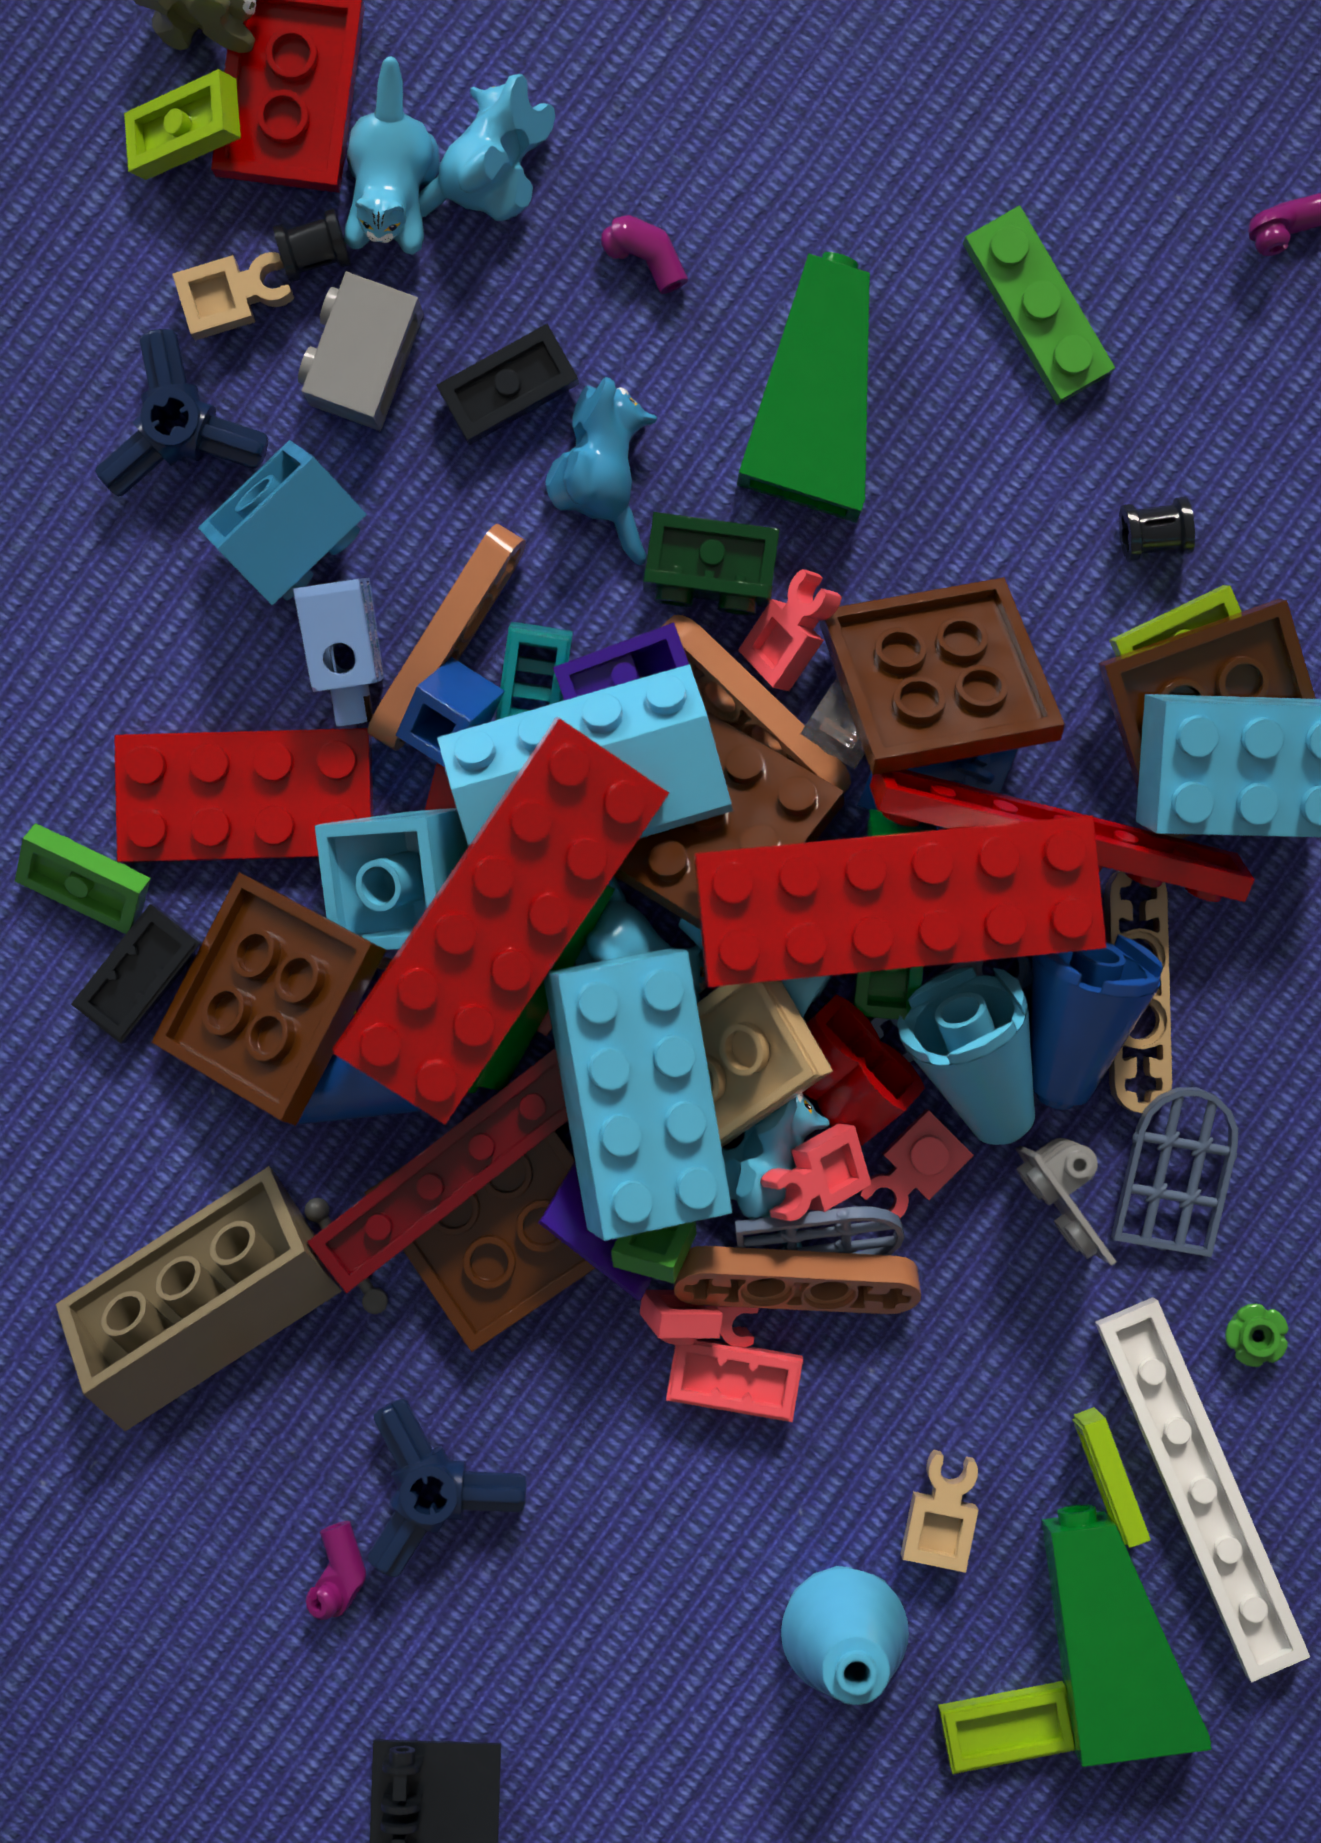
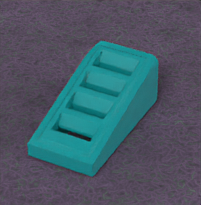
M518 622L510 623L500 686L505 692L497 707L496 720L530 711L528 709L511 707L513 696L550 702L549 705L563 701V695L553 667L569 661L573 631ZM520 645L557 650L556 661L519 656ZM516 671L553 676L552 687L515 681Z

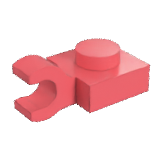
M646 1290L641 1299L639 1314L658 1338L673 1345H692L696 1343L697 1338L720 1339L721 1336L730 1346L748 1347L754 1344L755 1337L746 1327H732V1324L740 1314L758 1313L759 1308L694 1305L679 1300L674 1294V1290Z

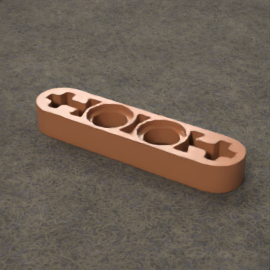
M495 524L486 533L378 705L368 726V734L395 751L399 750L406 743L395 735L416 687L451 657L457 661L459 660L517 567L526 547L525 539L500 524Z
M673 615L662 625L675 623L706 711L838 787L844 793L849 789L851 778L842 761L700 625L683 615Z
M694 1246L690 1248L674 1283V1294L679 1300L688 1304L707 1306L898 1314L912 1309L921 1300L917 1265L906 1257L891 1255Z

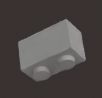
M346 271L340 288L331 287L323 302L320 323L326 326L317 348L310 346L306 350L299 368L298 383L303 384L302 393L309 405L381 431L424 316L418 297Z

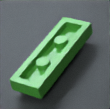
M1020 205L965 236L962 243L1056 405L1112 374L1115 366Z

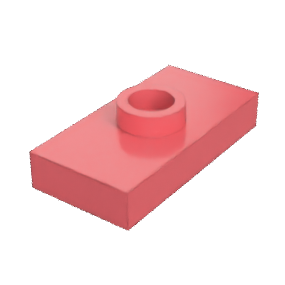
M697 1338L696 1343L692 1345H675L666 1401L793 1422L803 1357L802 1355L750 1346H730L726 1342Z

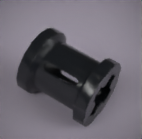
M335 209L325 211L323 219L289 229L283 224L273 226L278 250L290 283L300 280L302 272L336 262L341 267L351 265Z
M1187 497L1175 498L1172 505L1137 510L1133 504H1126L1120 507L1119 534L1122 551L1127 562L1138 561L1141 554L1177 549L1181 555L1191 554L1194 551V516Z

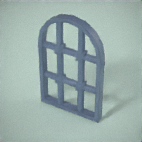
M1179 1087L1158 1095L1144 1109L1135 1133L1132 1136L1133 1143L1111 1237L1114 1241L1155 1247L1161 1251L1172 1250L1212 1257L1234 1161L1237 1158L1238 1127L1232 1111L1215 1094L1197 1087ZM1199 1096L1208 1100L1198 1141L1178 1138L1180 1132L1176 1130L1184 1097ZM1172 1101L1165 1135L1146 1132L1152 1116L1165 1103ZM1217 1106L1222 1110L1228 1124L1227 1146L1212 1144L1214 1139L1210 1137ZM1143 1142L1159 1144L1157 1150H1161L1153 1187L1134 1184ZM1172 1147L1193 1150L1191 1156H1195L1186 1193L1166 1189L1168 1184L1164 1183ZM1206 1153L1225 1156L1215 1198L1200 1195L1201 1189H1198ZM1131 1193L1147 1196L1145 1202H1149L1141 1236L1122 1232ZM1160 1198L1180 1202L1179 1208H1182L1175 1241L1151 1238ZM1194 1204L1212 1207L1204 1246L1185 1243Z
M872 1206L830 1209L826 1212H806L801 1218L794 1221L771 1217L735 1221L737 1241L735 1247L739 1248L787 1242V1247L781 1250L891 1255L901 1247L905 1237L899 1216L887 1209ZM853 1221H871L851 1224V1222ZM836 1224L835 1226L796 1231V1228ZM895 1229L892 1236L851 1241V1236H855L858 1233ZM783 1230L780 1233L743 1237V1235ZM841 1236V1240L835 1243L797 1247V1243L803 1240Z

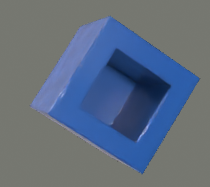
M451 657L416 687L395 736L445 767L437 737L491 722L505 691Z

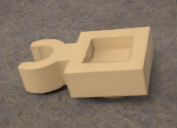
M276 252L264 253L251 263L249 270L240 272L238 263L232 255L173 273L172 275L192 337L195 340H199L254 323L255 319L251 304L262 302L267 306L280 307L290 303L294 299V295L289 284L274 289L264 286V279L268 273L284 268L280 254Z
M933 1450L928 1457L926 1465L927 1475L933 1485L932 1494L913 1491L900 1554L903 1560L966 1573L979 1509L976 1504L961 1500L963 1494L970 1491L976 1483L978 1476L977 1464L973 1458L965 1457L963 1471L960 1476L955 1479H947L941 1475L944 1456L941 1451Z

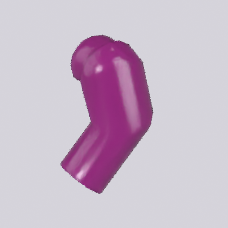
M1321 193L1283 202L1256 214L1248 225L1249 239L1255 241L1257 252L1264 256L1279 254L1288 247L1291 234L1320 227Z
M625 215L613 219L612 226L603 230L601 244L607 255L613 259H624L629 254L645 260L660 294L677 290L688 282V277L673 244L663 229L632 215Z
M349 1520L333 1524L320 1531L329 1564L315 1584V1587L310 1588L306 1595V1607L309 1613L318 1620L338 1617L346 1612L366 1580V1568Z

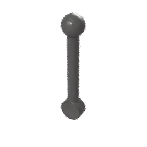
M312 1198L306 1203L304 1213L310 1221L318 1223L322 1230L332 1223L328 1216L329 1205L324 1199ZM367 1277L358 1284L364 1294L362 1305L367 1312L379 1314L387 1307L388 1295L383 1289L374 1287Z

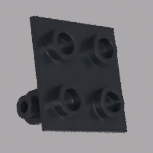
M374 1739L370 1843H498L501 1743Z

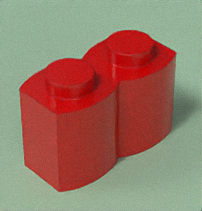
M835 995L805 1022L833 1072L802 1093L817 1101L821 1112L829 1120L831 1127L836 1124L855 1126L861 1146L904 1113L925 1089L921 1078L913 1066L898 1051L881 1042L876 1030L865 1015L843 997Z

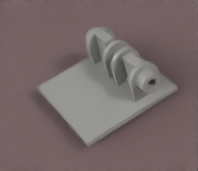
M1065 1138L1053 1139L1036 1152L1021 1145L1015 1148L1025 1162L1016 1169L1018 1174L1038 1200L1042 1198L1047 1205L1050 1206L1052 1203L1056 1205L1062 1215L1055 1219L1054 1223L1070 1246L1076 1252L1080 1250L1086 1259L1095 1255L1111 1266L1117 1261L1069 1196L1095 1175L1098 1163L1094 1152L1084 1145Z

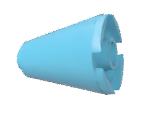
M974 967L959 968L933 978L917 989L908 999L911 1010L908 1012L905 1020L899 1015L897 1022L902 1044L980 1141L992 1145L1010 1144L1026 1134L1035 1120L1027 999L1022 991L1019 980L1005 970L993 968L995 976H977Z
M836 1566L816 1572L795 1588L788 1601L781 1628V1639L785 1656L798 1677L810 1687L847 1704L861 1705L876 1699L883 1692L899 1668L906 1653L909 1630L905 1610L900 1599L885 1580L874 1574L844 1566Z

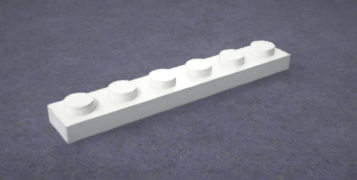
M1152 1297L1096 1321V1327L1246 1677L1251 1682H1254L1310 1658L1158 1300Z

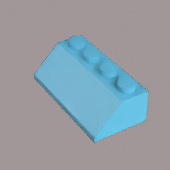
M690 664L437 737L468 847L556 716L669 792V795L640 838L733 811L709 719Z

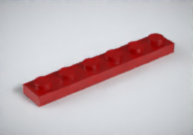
M906 769L873 775L869 785L878 811L882 812L887 819L910 827L918 826L920 822L943 827L944 829L1088 816ZM1093 817L1099 872L1103 867L1125 872L1130 879L1150 887H1160L1163 882L1182 886L1190 894L1206 901L1219 902L1222 897L1246 902L1255 879L1238 853Z

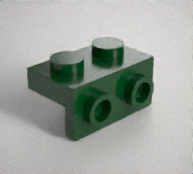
M653 512L647 563L643 578V591L655 593L654 601L664 605L691 607L693 598L718 601L717 610L721 612L746 616L755 615L756 607L766 608L771 601L780 529Z

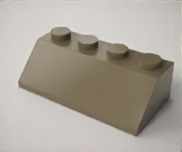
M270 1166L55 1304L83 1395L124 1431L132 1428L342 1292L339 1283L308 1245L307 1241L314 1237L315 1234Z

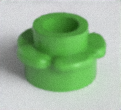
M1257 1303L1248 1304L1240 1308L1227 1324L1225 1332L1226 1343L1229 1348L1236 1351V1359L1246 1366L1260 1367L1266 1361L1274 1363L1284 1355L1288 1347V1342L1285 1339V1334L1288 1332V1324L1283 1315L1277 1310H1266L1263 1305ZM1261 1330L1264 1335L1263 1339L1258 1342L1254 1341L1252 1338L1253 1332Z

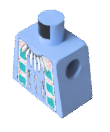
M370 578L293 588L313 692L330 690L336 726L370 722L373 710L368 684L377 683L384 679ZM339 643L348 645L354 652L355 665L351 670L342 669L335 663L334 649Z

